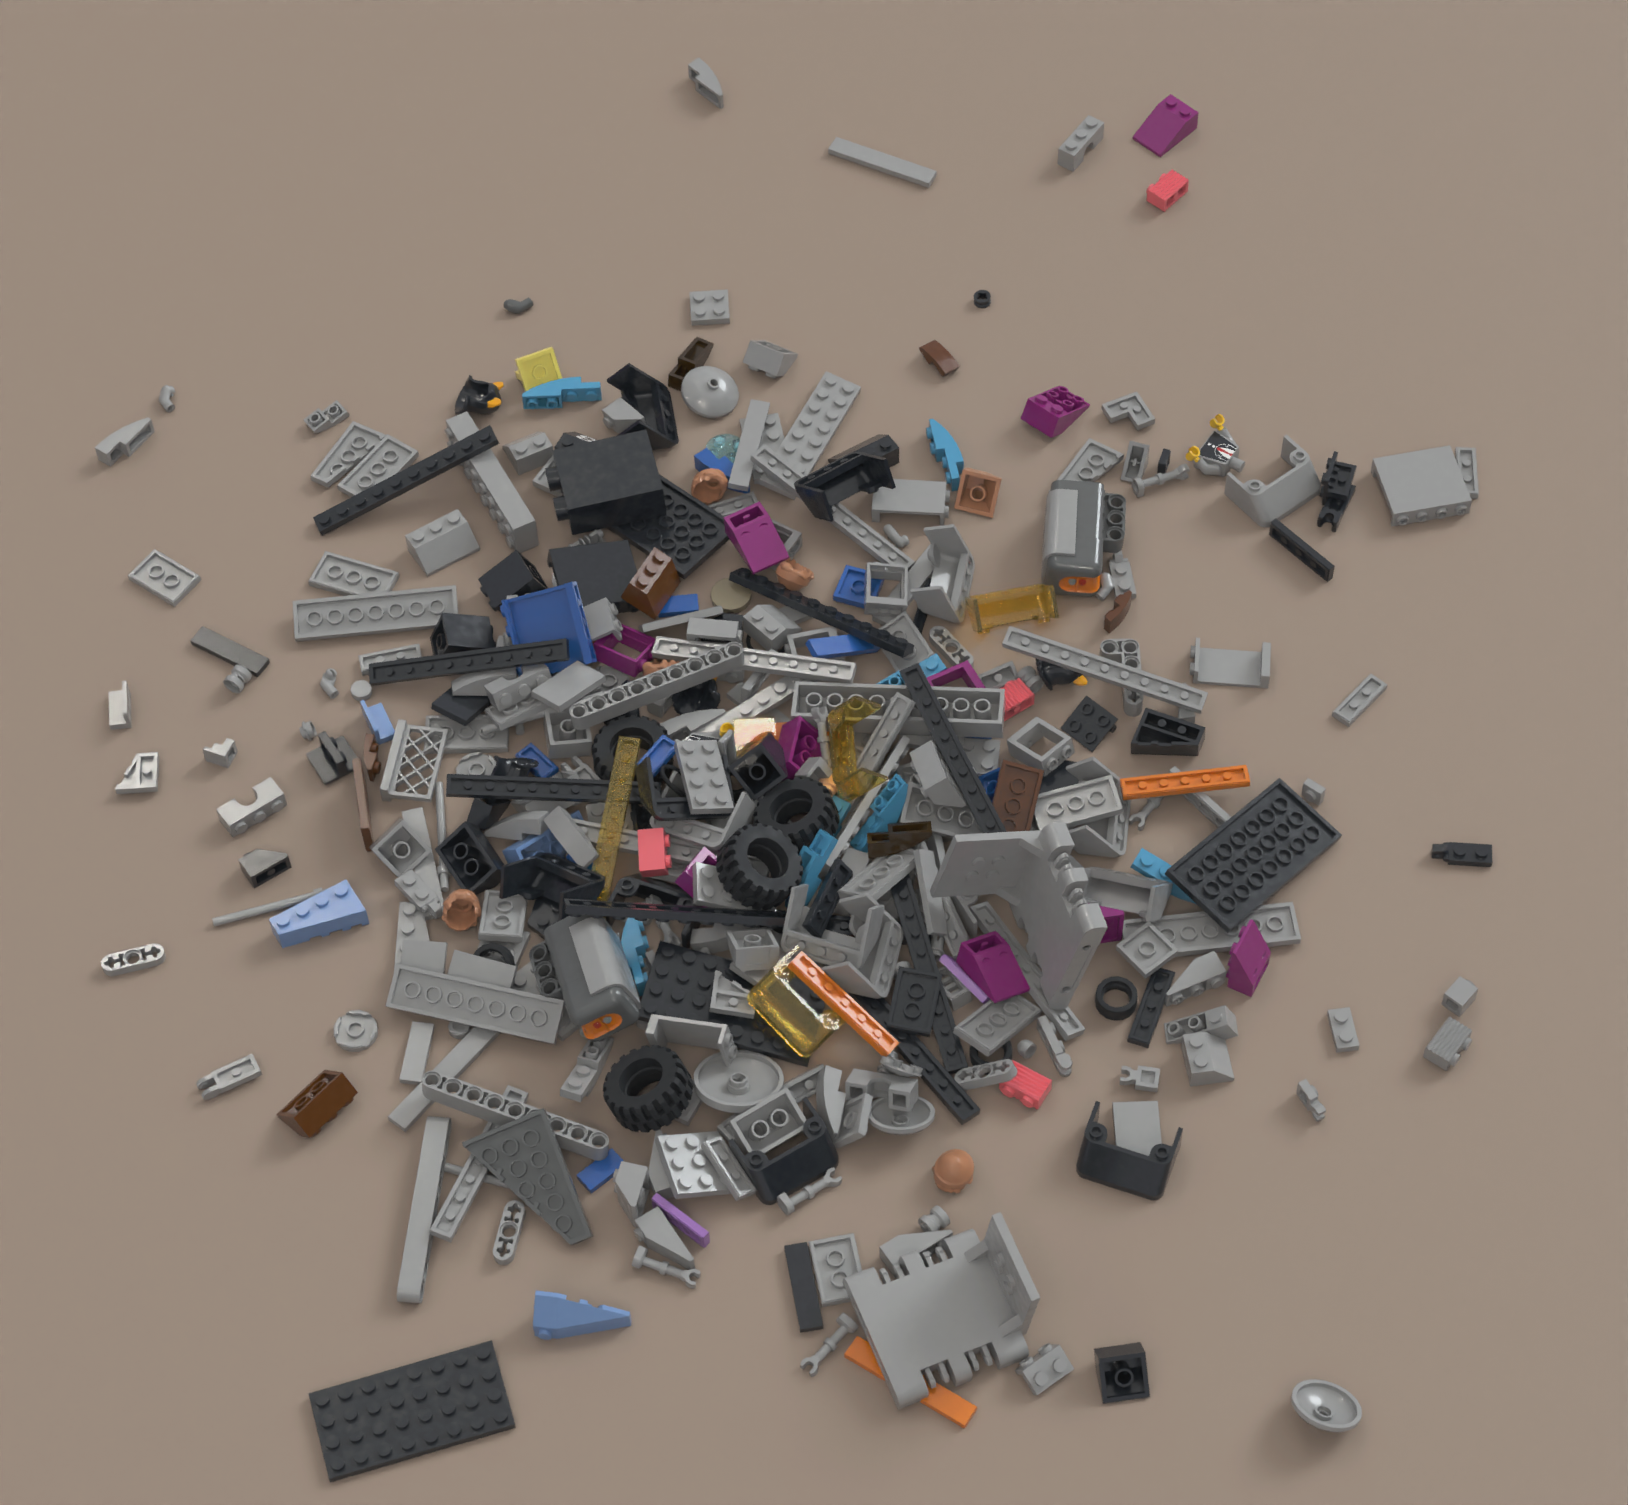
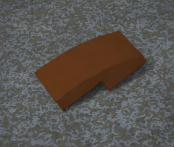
M936 340L919 348L928 364L933 363L942 377L956 371L960 367L948 350Z
M1130 590L1118 595L1114 600V610H1110L1105 615L1104 629L1109 634L1120 625L1130 609L1132 592Z
M366 733L363 748L364 761L369 780L374 782L376 774H379L381 771V762H379L377 756L379 744L376 743L374 734Z

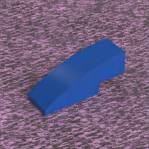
M707 448L694 455L695 468L699 472L710 468L719 469L726 475L729 481L733 463L726 456L718 459ZM749 484L748 491H742V490H737V489H731V490H734V491H737V492H741V493H745V494H746V493H749V492H750V484Z

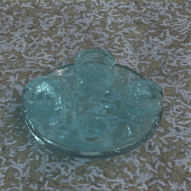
M720 434L710 439L706 448L718 459L726 456L734 464L740 438L732 434Z

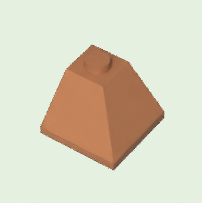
M972 468L963 469L954 508L993 518L1002 478Z

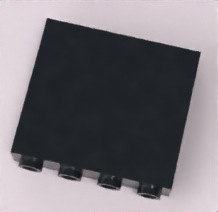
M628 540L549 549L547 563L548 567L553 569L557 586L577 581L583 607L606 597L611 604L614 603L616 605L618 613L640 611L620 598L637 573Z

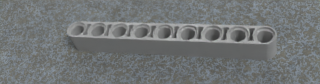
M730 642L577 702L569 709L572 726L577 730L587 729L742 667L745 661L743 647L738 642Z
M428 1071L422 1076V1093L425 1098L500 1126L539 1110L536 1107L437 1071ZM547 1112L553 1130H560L559 1132L554 1131L560 1148L596 1161L603 1160L608 1156L609 1138L604 1132Z
M428 1116L426 1120L397 1287L398 1302L422 1303L433 1241V1235H430V1228L437 1217L444 1166L446 1164L451 1134V1118Z

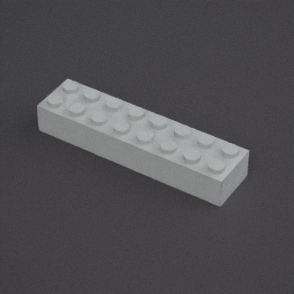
M467 411L446 420L447 429H445V433L449 439L447 445L449 447L479 431ZM488 449L459 464V466L464 467L463 470L466 478L472 480L474 491L480 493V499L484 507L488 506L492 520L497 521L500 533L505 534L509 548L522 553L538 546L535 519L492 450Z

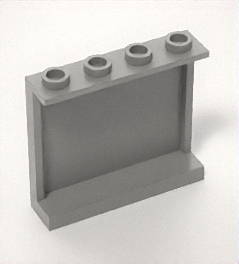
M1450 445L1373 458L1371 473L1373 477H1377L1392 515L1391 526H1402L1414 522H1424L1437 518L1443 519L1449 516L1469 513L1472 500Z

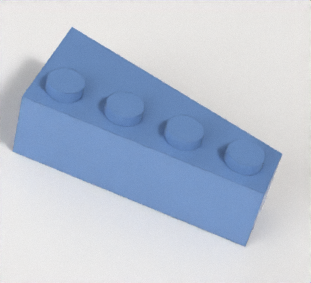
M346 879L269 919L272 932L282 948L310 941L312 937H325L330 935V932L342 929L346 931L355 925L361 924L364 926L369 924L366 909Z

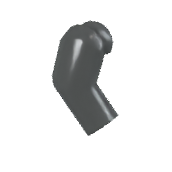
M529 297L521 302L513 299H508L504 302V308L516 314H520L533 306V302Z

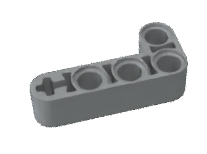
M1106 639L1102 641L1099 656L1141 670L1140 646L1136 640ZM1122 688L1124 712L1132 717L1140 715L1143 707V694Z

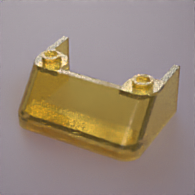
M1033 584L965 597L973 631L978 632V634L989 633L990 628L1028 620H1038V623L1050 622V618H1059L1054 585Z
M857 695L835 707L828 715L833 782L838 797L848 802L888 780L887 776L862 767L857 770L853 725L881 709V704Z
M797 945L776 963L749 991L747 1000L757 1013L798 1055L810 1057L838 1032L846 1022L831 1009L825 1010L818 1015L788 984L795 974L787 965L800 949Z

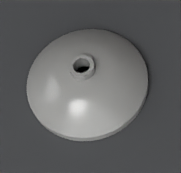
M700 366L694 368L686 374L681 384V395L684 402L693 412L703 417L720 418L726 416L734 410L739 399L738 387L733 378L725 371L716 367Z
M919 1096L910 1112L889 1109L888 1099L880 1097L871 1103L872 1110L868 1121L876 1129L884 1133L900 1136L910 1135L924 1130L934 1121L935 1109L928 1100Z
M1315 1379L1305 1380L1298 1383L1292 1391L1291 1403L1293 1408L1305 1422L1315 1428L1328 1432H1344L1355 1428L1360 1422L1362 1409L1359 1402L1350 1392L1334 1383Z

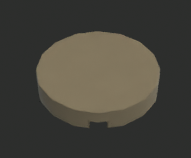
M729 578L721 579L712 587V605L714 607L721 605L723 613H739L750 604L751 590L730 581Z

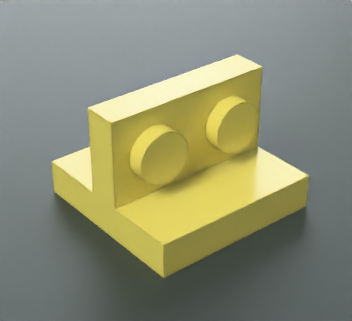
M552 347L515 359L518 368L515 374L517 379L522 381L525 392L543 383L562 379Z

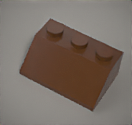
M654 547L620 598L655 620L681 582L672 558Z
M324 1070L276 1115L300 1136L312 1138L320 1133L321 1127L326 1122L336 1118L337 1112L342 1107L352 1103L353 1097L358 1092L342 1072Z

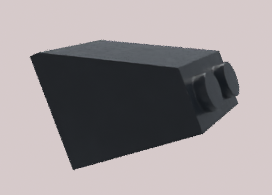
M517 550L478 579L482 585L480 590L486 597H489L491 601L488 603L495 612H501V600H507V595L522 596L548 589L535 565Z
M442 613L430 637L433 655L496 647V642L493 639V626L490 624L488 616Z
M770 732L738 755L728 766V769L753 801L788 776L783 748Z

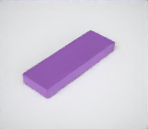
M946 954L940 957L939 961L983 1004L990 1000L982 989L956 963L953 957Z
M658 1193L652 1197L653 1209L658 1206L671 1224L704 1248L710 1243L709 1232Z

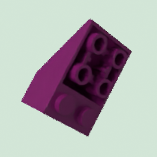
M1057 386L1028 398L1020 419L1053 438L1062 434L1089 408L1090 404L1085 402L1082 397L1069 392L1066 387Z
M760 501L724 517L725 533L753 575L789 559L784 544L769 514Z
M1250 919L1247 926H1242L1238 938H1240L1238 943L1234 942L1230 949L1229 955L1231 957L1228 961L1227 966H1229L1226 977L1228 978V988L1252 997L1269 965L1271 951L1254 920Z
M997 931L961 942L956 963L994 1003L1030 991V987L1009 944Z

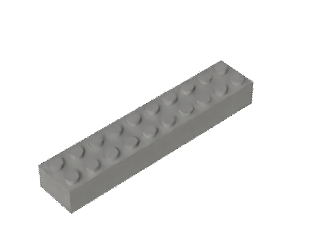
M795 681L791 720L800 715L817 729V723L811 715V708L826 707L828 711L825 721L826 731L873 733L896 692L911 700L913 699L905 685ZM931 686L957 736L1003 738L1006 704L1005 689ZM916 705L898 734L931 735Z

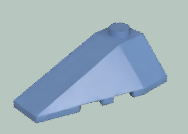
M579 810L570 814L574 819L583 820ZM549 828L541 835L530 834L523 841L519 840L502 850L508 864L541 853H552L565 859L564 856L567 853Z
M537 1290L535 1292L533 1330L535 1336H538L540 1339H560L631 1326L632 1320L629 1311L606 1305H600L596 1308L589 1304L587 1300L580 1299L579 1302L566 1300L567 1295Z

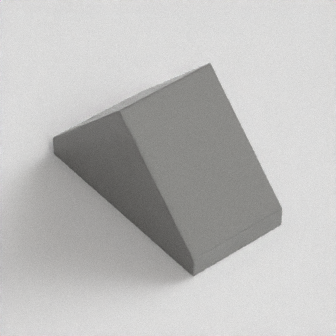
M1130 440L1121 480L1132 482L1134 478H1143L1148 465L1150 445Z

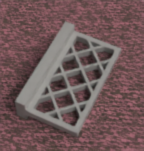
M398 719L380 786L382 801L391 802V798L422 802L432 801L449 734L448 729L408 725L406 720ZM411 732H417L422 737L412 741L410 734ZM434 735H442L441 740L434 744L429 739ZM426 740L430 746L420 751L417 745ZM414 748L418 754L408 759L405 753ZM434 750L437 753V757L429 761L425 755ZM422 758L426 764L416 769L412 763ZM409 765L413 771L403 776L401 769ZM430 768L433 774L424 779L420 773ZM417 775L421 781L411 786L408 780ZM403 783L409 788L404 792L396 791V788ZM424 785L428 788L427 795L416 792L417 789Z

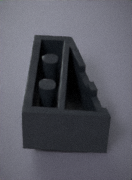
M1145 708L1131 742V754L1198 756L1205 740L1206 727Z

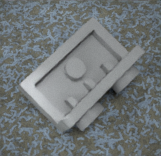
M1050 1343L1043 1345L1038 1349L1039 1353L1033 1358L1029 1356L1019 1363L1020 1367L1015 1370L1018 1375L1023 1376L1034 1395L1040 1394L1074 1369L1060 1345Z

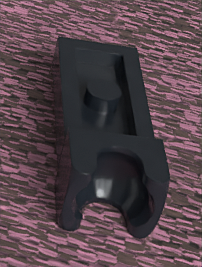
M1351 485L1347 501L1328 497L1318 516V527H1322L1324 523L1329 522L1333 526L1331 531H1337L1341 519L1355 493V485Z

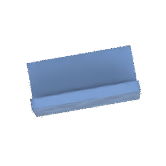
M361 700L363 716L371 733L375 735L376 743L380 745L393 740L395 730L382 703L367 707L365 701Z

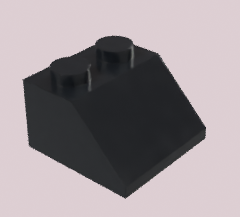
M1140 1342L1094 1349L1096 1373L1103 1404L1150 1397L1146 1354Z

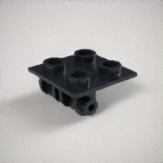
M1086 695L1061 729L1093 752L1108 732L1113 733L1116 730L1117 726L1115 723L1118 718Z

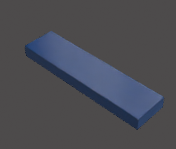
M851 634L808 639L805 643L812 657L824 659L876 653L880 649V647Z

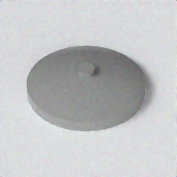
M737 1050V1056L735 1059H732L730 1067L725 1065L721 1052L713 1054L704 1059L694 1072V1090L697 1096L708 1106L724 1112L743 1113L781 1091L784 1087V1075L779 1065L763 1054L747 1050Z

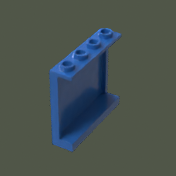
M577 581L501 600V614L503 617H506L507 621L506 633L508 637H511L513 645L564 638L569 640L570 660L545 663L550 674L561 672L577 660L585 665L597 662ZM516 667L517 675L520 677L523 672L521 667Z

